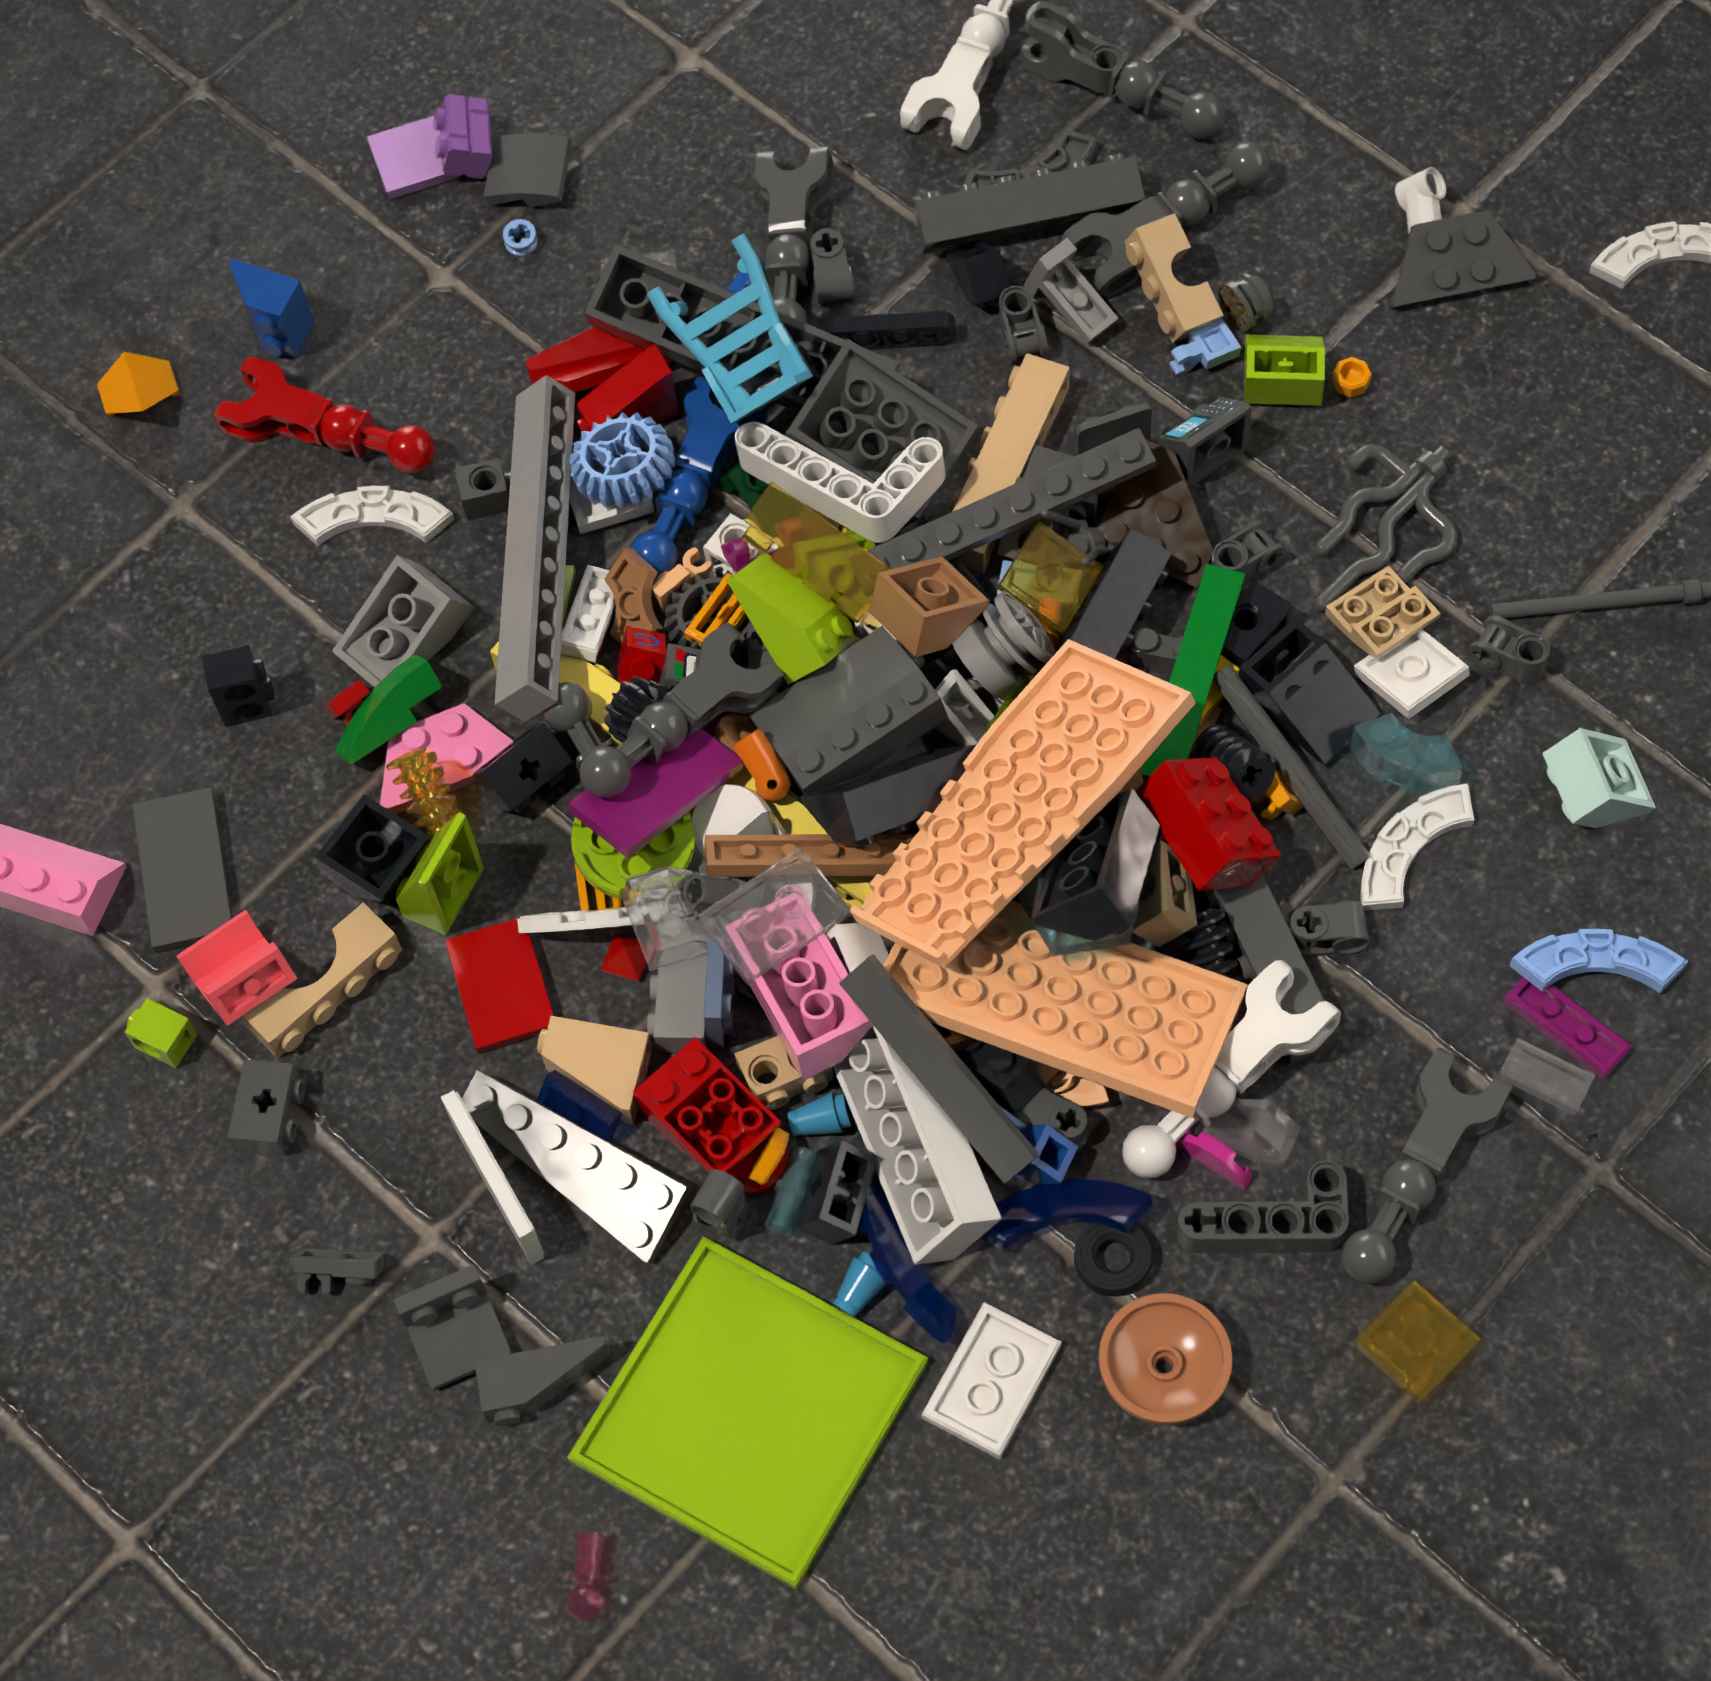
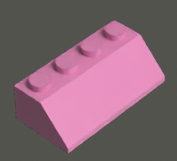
M0 824V907L93 936L127 867L126 864Z
M801 892L790 895L725 926L732 955H734L738 966L802 1079L805 1080L842 1062L873 1024L839 984L849 974Z

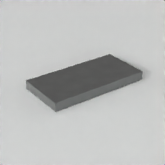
M211 787L132 804L151 946L155 953L193 945L233 918L215 794Z

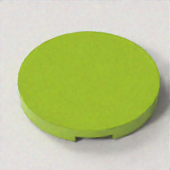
M688 812L627 859L575 817L572 827L571 845L573 857L579 871L593 887L617 899L636 901L658 896L679 882L686 873L694 854L695 832L691 815Z

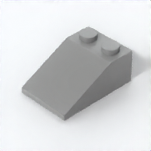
M397 555L332 652L373 687H376L393 669L412 655L416 654L427 661L430 660L454 637L474 607L422 564Z

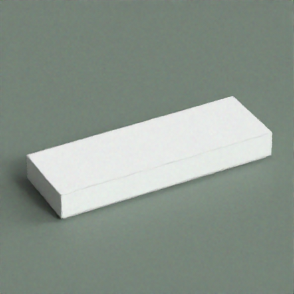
M587 565L562 631L560 654L596 662L616 607L612 590L605 582V577L610 570Z

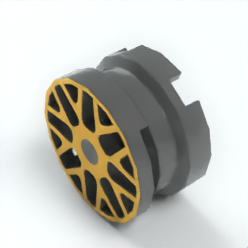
M1247 269L1239 273L1235 277V281L1227 280L1218 287L1220 303L1231 322L1242 331H1247L1257 324V320L1264 321L1274 314V303L1268 288L1257 274L1253 277L1250 276L1252 272Z

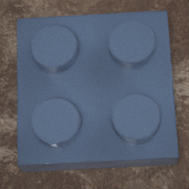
M708 939L704 1024L708 1049L725 1050L726 1035H733L734 1031L732 997H735L736 972H734V955H727L725 940Z

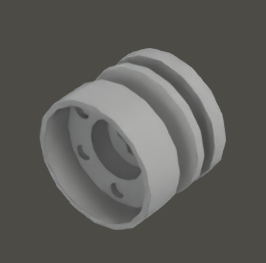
M1006 591L1001 592L994 598L996 606L989 603L983 611L988 627L978 619H975L952 643L963 664L976 680L993 696L999 699L1006 697L1024 682L1018 664L1034 674L1041 669L1039 660L1046 664L1056 654L1055 648L1040 621L1026 606Z

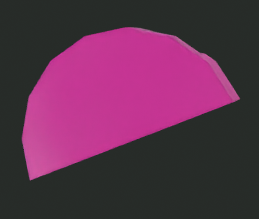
M1189 1129L1175 1143L1177 1148L1244 1191L1253 1179L1248 1166L1242 1167L1233 1160L1236 1152L1208 1133L1200 1132L1198 1137L1192 1135Z

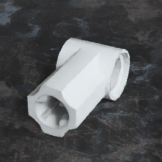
M1429 167L1396 184V198L1403 210L1406 211L1409 232L1411 226L1441 219L1439 200L1445 197L1446 185L1438 170Z

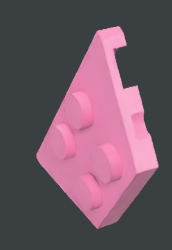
M465 703L420 720L388 741L380 805L397 814L478 782L473 773L512 743L513 740Z

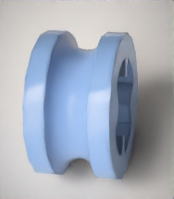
M524 219L513 220L503 230L504 244L507 251L511 254L524 256L530 254L536 248L538 241L536 230L529 221ZM520 233L526 234L527 238H522L520 243H515L514 238H518Z

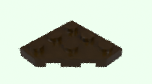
M1146 440L1156 459L1157 467L1116 485L1097 529L1104 534L1108 552L1131 528L1172 553L1165 565L1170 570L1168 578L1198 590L1206 563L1211 564L1213 547L1174 450Z

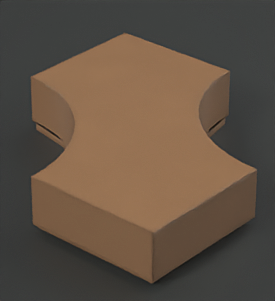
M633 548L623 549L605 577V582L612 590L616 604V616L610 635L621 645L626 626L659 633L664 629L654 614L651 602L652 586L658 572Z

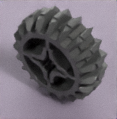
M711 570L709 578L703 580L696 573L694 578L695 584L691 585L683 581L681 585L682 593L672 592V604L666 605L665 609L667 619H665L664 627L665 632L668 633V643L695 649L701 648L697 641L690 642L686 640L684 632L693 621V619L689 621L691 616L706 603L724 576L717 577V574ZM730 589V591L727 593V595L722 600L720 605L714 611L713 615L715 618L717 617V614L723 607V605L726 604L732 596V589ZM740 603L736 606V608H735L734 611L731 613V615L729 616V618L726 620L725 623H727V622L729 621V619L732 617V615L734 614V612H735V611L737 610V608L740 606ZM712 616L709 618V620L700 632H706V630L714 621V618H712ZM748 617L743 622L747 623L740 631L741 635L736 639L734 652L730 655L739 666H741V658L748 660L746 637L747 630L751 624Z

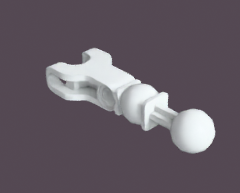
M990 0L987 7L980 4L975 5L974 16L970 17L963 25L957 43L950 50L939 72L933 76L924 77L911 86L900 111L901 128L912 132H919L928 120L935 117L947 118L952 121L950 127L953 138L952 146L967 150L981 127L978 94L993 65L992 58L996 57L1003 50L1006 38L1009 35V17L1007 14L1013 4L1026 0Z
M1276 960L1271 963L1248 985L1245 999L1247 1006L1246 1015L1228 1034L1193 1118L1171 1111L1157 1126L1140 1125L1130 1131L1122 1148L1123 1161L1129 1171L1143 1178H1157L1168 1172L1175 1160V1143L1198 1120L1206 1128H1209L1211 1122L1208 1118L1218 1117L1229 1111L1235 1100L1236 1090L1242 1094L1246 1088L1257 1081L1281 1056L1288 1054L1305 1055L1318 1049L1338 1026L1341 1011L1326 1001L1317 1003L1303 1014H1290L1282 1010L1281 1001L1293 985V970L1283 960Z

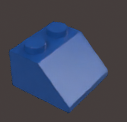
M232 259L229 265L261 347L272 355L280 356L282 354L295 359L315 324L301 281Z

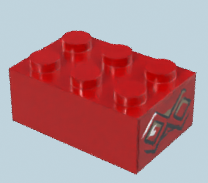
M1217 757L1164 760L1135 791L1159 822L1160 832L1198 891L1251 886L1281 856L1273 843L1271 834L1262 827L1251 810L1250 802L1239 792L1229 777L1230 773L1227 767Z

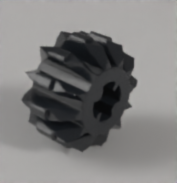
M637 676L632 677L629 682L622 681L619 691L612 693L613 699L611 703L605 706L608 714L603 723L609 727L608 732L614 735L613 737L621 743L625 742L628 739L627 734L633 719L639 716L648 705L662 702L667 691L662 689V686L658 683Z

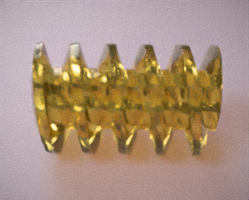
M423 747L397 757L387 764L386 768L387 771L400 769L401 773L393 780V784H407L408 788L399 797L401 800L414 799V803L406 809L407 814L420 813L421 817L413 823V826L416 828L426 827L428 831L425 834L433 837L458 812L463 814V811L461 809H453L458 801L455 795L447 794L451 789L449 781L439 780L445 773L443 767L439 765L432 766L438 759L436 752L426 751L427 748Z

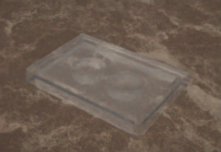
M801 846L698 914V920L748 985L830 930L835 924H839L851 915V910Z

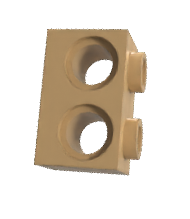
M778 1036L734 1053L737 1068L745 1086L769 1110H775L784 1106L791 1097L803 1092L806 1094L819 1092L828 1085L829 1081L834 1080L832 1067L803 1080ZM764 1073H772L777 1076L769 1084H761L756 1081Z

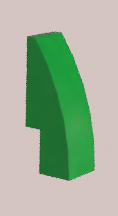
M416 654L412 655L393 669L371 691L358 707L338 742L335 752L340 759L351 765L417 722L410 708L442 688L440 681L426 659Z

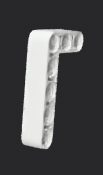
M745 423L735 433L739 462L743 470L873 542H885L893 538L945 480L943 448L936 439L930 437H922L913 441L877 481L872 484L762 423Z

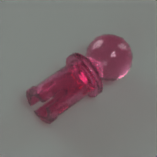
M593 1532L578 1533L574 1572L569 1574V1579L577 1582V1587L573 1588L568 1594L566 1600L567 1609L575 1619L581 1621L596 1617L602 1607V1598L595 1589V1584H603L605 1582V1577L601 1575L606 1536Z

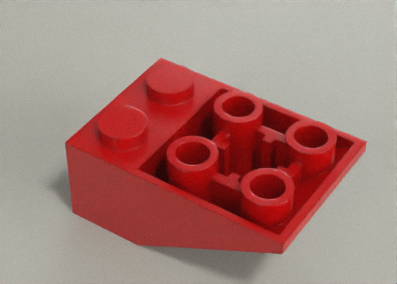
M696 1037L633 1091L638 1111L668 1141L708 1173L711 1169L728 1173L782 1124Z

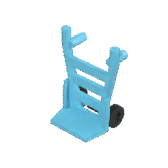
M745 233L734 238L731 242L741 257L737 263L738 270L742 273H748L751 285L688 324L680 318L688 312V306L685 302L676 301L669 303L660 286L647 293L661 320L705 367L702 372L727 414L732 425L737 423L739 426L750 421L751 414L803 382L811 384L820 378L817 367L803 346L795 345L784 324L780 321L760 259ZM757 300L762 313L758 318L709 348L698 338L699 335ZM768 331L772 346L730 372L719 361ZM778 362L782 374L776 372L755 385V390L751 393H748L741 385V383Z

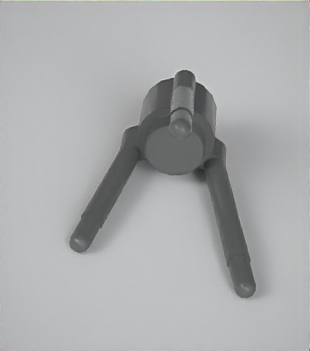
M1041 511L1042 517L1074 528V531L1067 540L1068 552L1036 567L1037 572L1041 573L1075 560H1081L1083 565H1088L1099 556L1108 553L1104 534L1095 527H1088L1085 519L1076 520L1053 511Z

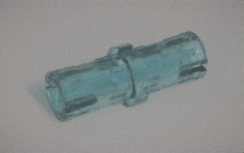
M798 1146L793 1148L783 1178L776 1183L775 1191L777 1194L764 1224L770 1231L780 1235L784 1233L786 1236L791 1234L794 1220L803 1202L817 1155L814 1151L804 1147L799 1148Z

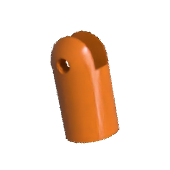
M761 728L753 731L733 745V748L754 778L758 794L768 801L782 799L789 791L791 779L785 765ZM769 780H775L777 786H771Z

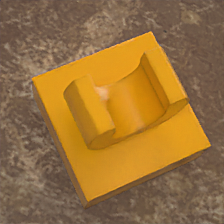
M1275 770L1273 782L1268 790L1260 797L1251 799L1255 803H1260L1264 798L1269 797L1270 805L1261 813L1262 817L1268 820L1279 816L1281 811L1294 815L1304 807L1277 770Z

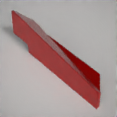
M593 327L528 358L525 364L531 385L548 375L576 393L601 385L642 353L645 348ZM663 356L666 363L674 361Z

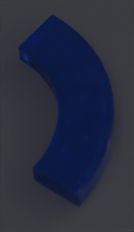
M1072 1179L1062 1180L1060 1184H1041L1020 1191L996 1203L1002 1219L980 1238L1005 1252L1025 1236L1048 1227L1051 1221L1076 1218L1077 1222L1106 1225L1126 1233L1153 1206L1151 1195L1110 1181Z
M870 1183L859 1222L861 1231H867L873 1248L869 1255L884 1283L889 1284L892 1282L899 1294L907 1302L903 1306L905 1311L940 1343L945 1344L954 1336L958 1307L936 1289L918 1264H914L886 1194Z

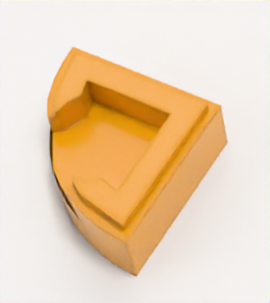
M780 1128L772 1132L749 1177L760 1185L767 1182L784 1155L790 1138L788 1137L789 1133Z

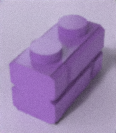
M448 94L444 98L442 108H436L434 114V130L440 131V135H438L436 140L435 156L436 158H442L444 174L456 176L466 174V177L483 179L487 175L492 159L488 102L486 99L474 97L466 99L465 96Z

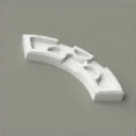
M1674 221L1647 226L1644 231L1627 238L1623 236L1608 246L1591 264L1589 273L1623 289L1636 275L1657 264L1677 260H1693L1711 264V224L1700 222L1699 225H1677Z
M389 486L358 487L356 491L334 496V493H331L311 502L290 516L292 523L317 546L341 532L363 526L397 528L418 537L427 544L455 520L450 510L430 497L414 491L408 493L392 490Z
M1468 783L1449 786L1418 798L1417 802L1411 804L1400 813L1397 812L1386 823L1377 835V839L1369 852V858L1365 861L1360 900L1364 911L1403 908L1404 878L1416 855L1428 843L1442 834L1459 828L1473 826L1474 816Z
M686 901L595 911L548 912L520 916L517 920L519 933H536L693 918L692 909L685 907Z

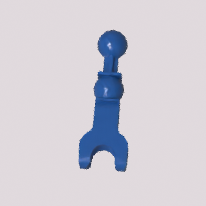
M701 376L695 379L684 399L688 433L674 462L675 467H673L674 472L671 473L672 478L664 481V491H660L655 499L659 518L652 531L649 530L639 534L630 545V548H633L658 572L655 580L663 572H670L675 567L678 552L673 540L680 526L688 528L694 526V516L699 514L706 506L708 494L711 492L712 486L719 478L730 455L737 451L735 433L740 426L737 423L732 425L724 409L714 405L716 396L707 379ZM768 404L751 414V420L747 423L759 422L765 425L768 417Z

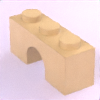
M1175 213L1136 228L1124 241L1127 258L1132 265L1136 266L1142 279L1143 291L1146 297L1152 300L1158 312L1159 325L1163 332L1169 335L1172 344L1188 338L1190 332L1214 323L1224 316L1208 281L1197 286H1186L1181 284L1172 273L1171 264L1179 261L1191 248Z

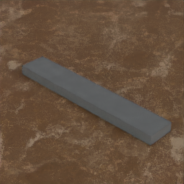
M874 954L865 959L839 982L845 992L1004 1184L1039 1156V1153Z

